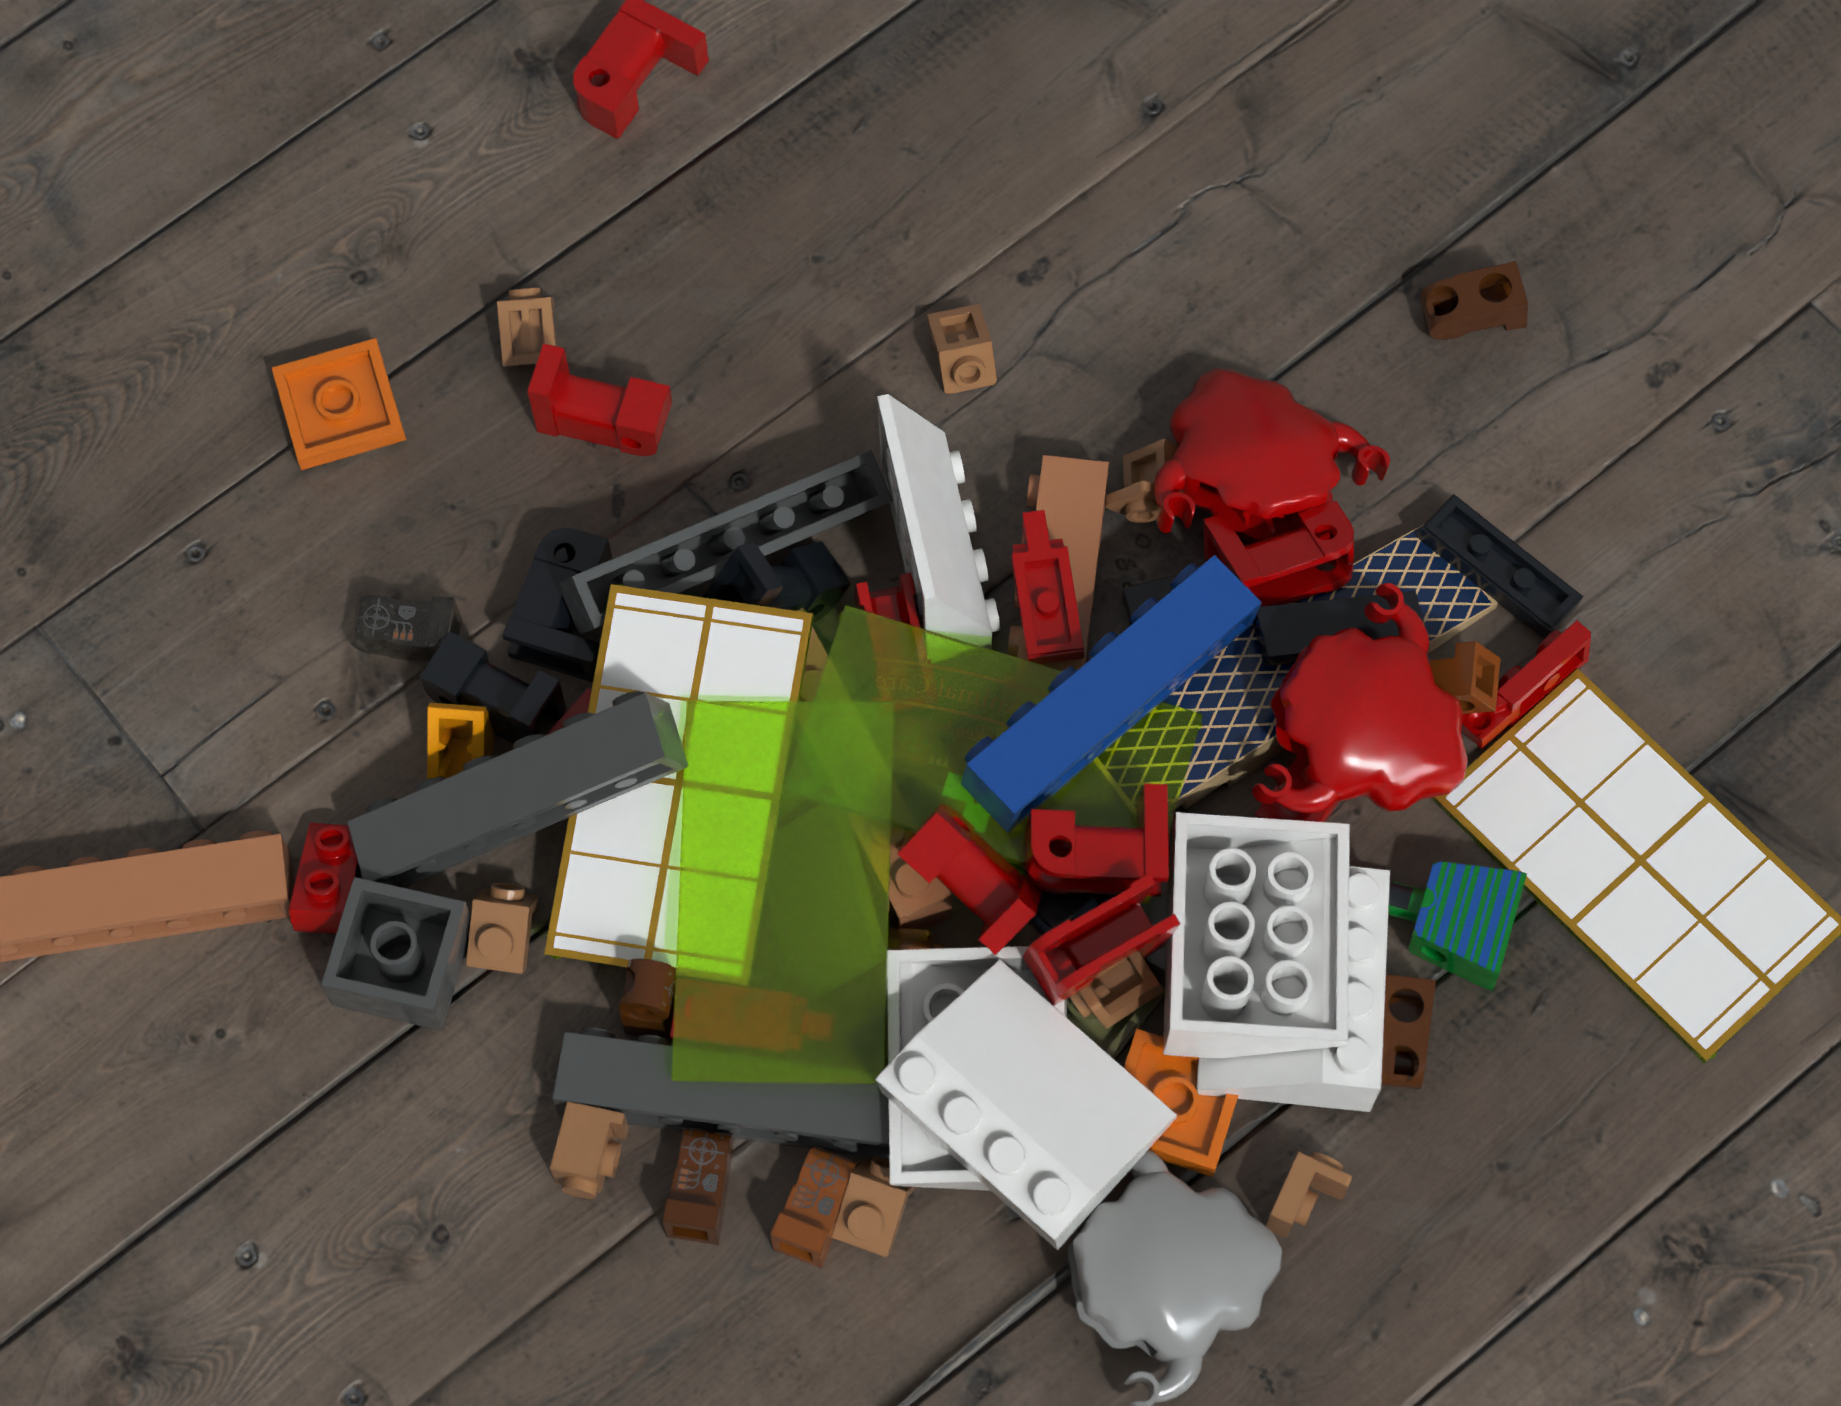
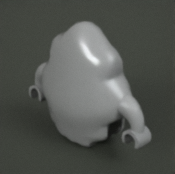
M1147 1150L1129 1170L1135 1179L1127 1184L1118 1201L1102 1202L1097 1205L1085 1219L1080 1233L1077 1234L1067 1249L1071 1268V1287L1077 1299L1079 1321L1096 1329L1103 1340L1113 1348L1119 1349L1137 1345L1152 1358L1159 1362L1167 1363L1166 1372L1160 1379H1156L1148 1372L1139 1371L1133 1373L1123 1382L1125 1385L1135 1382L1142 1383L1149 1392L1147 1401H1136L1128 1406H1152L1156 1402L1174 1399L1187 1391L1197 1380L1202 1367V1358L1212 1345L1219 1331H1236L1249 1328L1259 1317L1263 1296L1281 1271L1283 1250L1274 1233L1252 1217L1235 1194L1226 1188H1211L1202 1192H1195L1186 1183L1169 1173L1164 1161L1156 1153Z

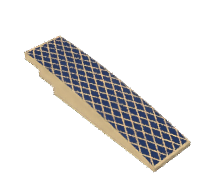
M1423 525L1354 563L1352 579L1345 586L1325 594L1322 592L1292 602L1302 603L1377 595L1375 590L1384 583L1396 585L1401 592L1416 591L1429 635L1430 645L1428 653L1498 606L1496 600L1417 538L1418 532ZM1252 624L1088 766L1135 827H1137L1136 803L1144 783L1168 784V814L1181 805L1184 809H1187L1224 783H1227L1229 787L1285 750L1277 741L1276 718L1269 704L1294 663L1264 666L1255 629Z

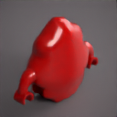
M1214 368L1196 381L1190 395L1176 406L1170 418V431L1178 448L1172 459L1161 466L1154 480V497L1160 508L1157 525L1162 533H1170L1174 516L1181 518L1186 528H1190L1195 508L1198 507L1211 514L1212 517L1224 513L1238 537L1245 539L1249 543H1255L1298 529V512L1329 503L1333 500L1331 490L1340 480V471L1335 463L1338 453L1349 454L1356 459L1351 477L1354 483L1359 486L1366 483L1369 469L1377 474L1378 480H1384L1389 467L1390 457L1381 447L1370 445L1367 439L1351 426L1338 421H1329L1317 412L1298 403L1288 387L1276 381L1254 378L1233 369Z
M1384 583L1375 590L1378 596L1388 602L1390 610L1383 609L1375 602H1369L1365 606L1364 612L1365 616L1374 623L1383 624L1393 620L1398 627V636L1371 639L1356 628H1347L1332 636L1318 635L1312 639L1307 647H1304L1298 655L1296 662L1284 677L1281 686L1275 692L1269 705L1276 718L1277 741L1286 750L1297 755L1300 773L1307 785L1301 788L1292 787V777L1284 766L1280 764L1268 765L1264 769V773L1277 782L1278 791L1269 790L1260 783L1255 784L1252 788V793L1258 802L1263 804L1277 802L1292 811L1319 813L1330 809L1339 801L1364 796L1377 807L1386 812L1406 810L1421 799L1450 794L1463 783L1467 768V755L1461 734L1463 711L1460 701L1450 692L1439 688L1435 684L1432 668L1427 656L1430 645L1427 629L1418 614L1409 605L1404 603V596L1396 585Z

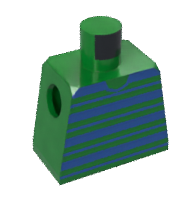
M1442 861L1433 862L1425 890L1397 881H1391L1388 915L1415 923L1408 948L1411 954L1484 989L1493 991L1500 974L1527 873Z

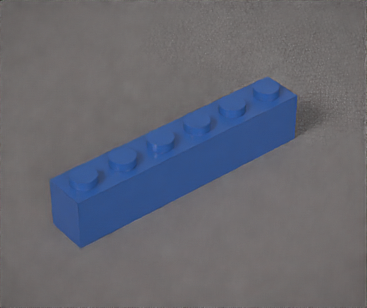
M1215 555L1200 567L1192 563L1184 568L1170 584L1172 591L1158 602L1154 597H1151L1145 601L1129 620L1132 623L1131 626L1119 636L1113 631L1106 634L1089 652L1091 659L1080 669L1076 670L1073 666H1069L1063 670L1049 685L1047 690L1050 694L1036 706L1031 701L1023 704L1008 719L1006 725L1009 728L994 741L989 736L983 738L967 753L964 758L967 764L961 785L1007 833L1027 818L1031 809L1040 807L1253 624L1262 602Z

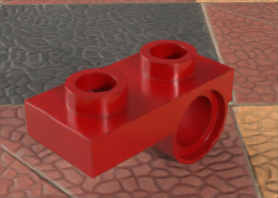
M309 823L289 906L290 920L294 931L337 934L354 877L360 878L361 874L348 825Z

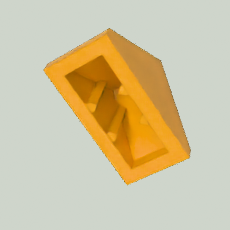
M429 703L427 709V779L451 777L464 771L463 766L468 761L482 756H493L495 733L486 707Z

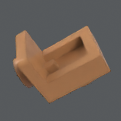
M1162 439L1123 455L1124 488L1105 495V507L1126 516V519L1131 522L1146 523L1156 520L1160 512L1154 497L1156 473L1165 462L1172 459L1178 445Z
M495 882L491 884L490 889L484 888L472 902L466 966L523 974L527 969L532 914L538 908L539 896L524 893L525 887L515 883Z
M1138 950L1098 973L1090 986L1077 992L1070 998L1084 1018L1093 1013L1107 1029L1165 990Z
M873 1157L871 1161L862 1159L851 1172L831 1238L884 1257L890 1254L908 1197L915 1188L890 1185V1159L883 1157Z

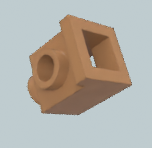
M567 1101L550 1165L556 1184L562 1185L561 1190L564 1193L582 1199H595L596 1194L602 1192L605 1176L615 1177L622 1148L621 1143L615 1142V1138L627 1140L630 1130L625 1114Z

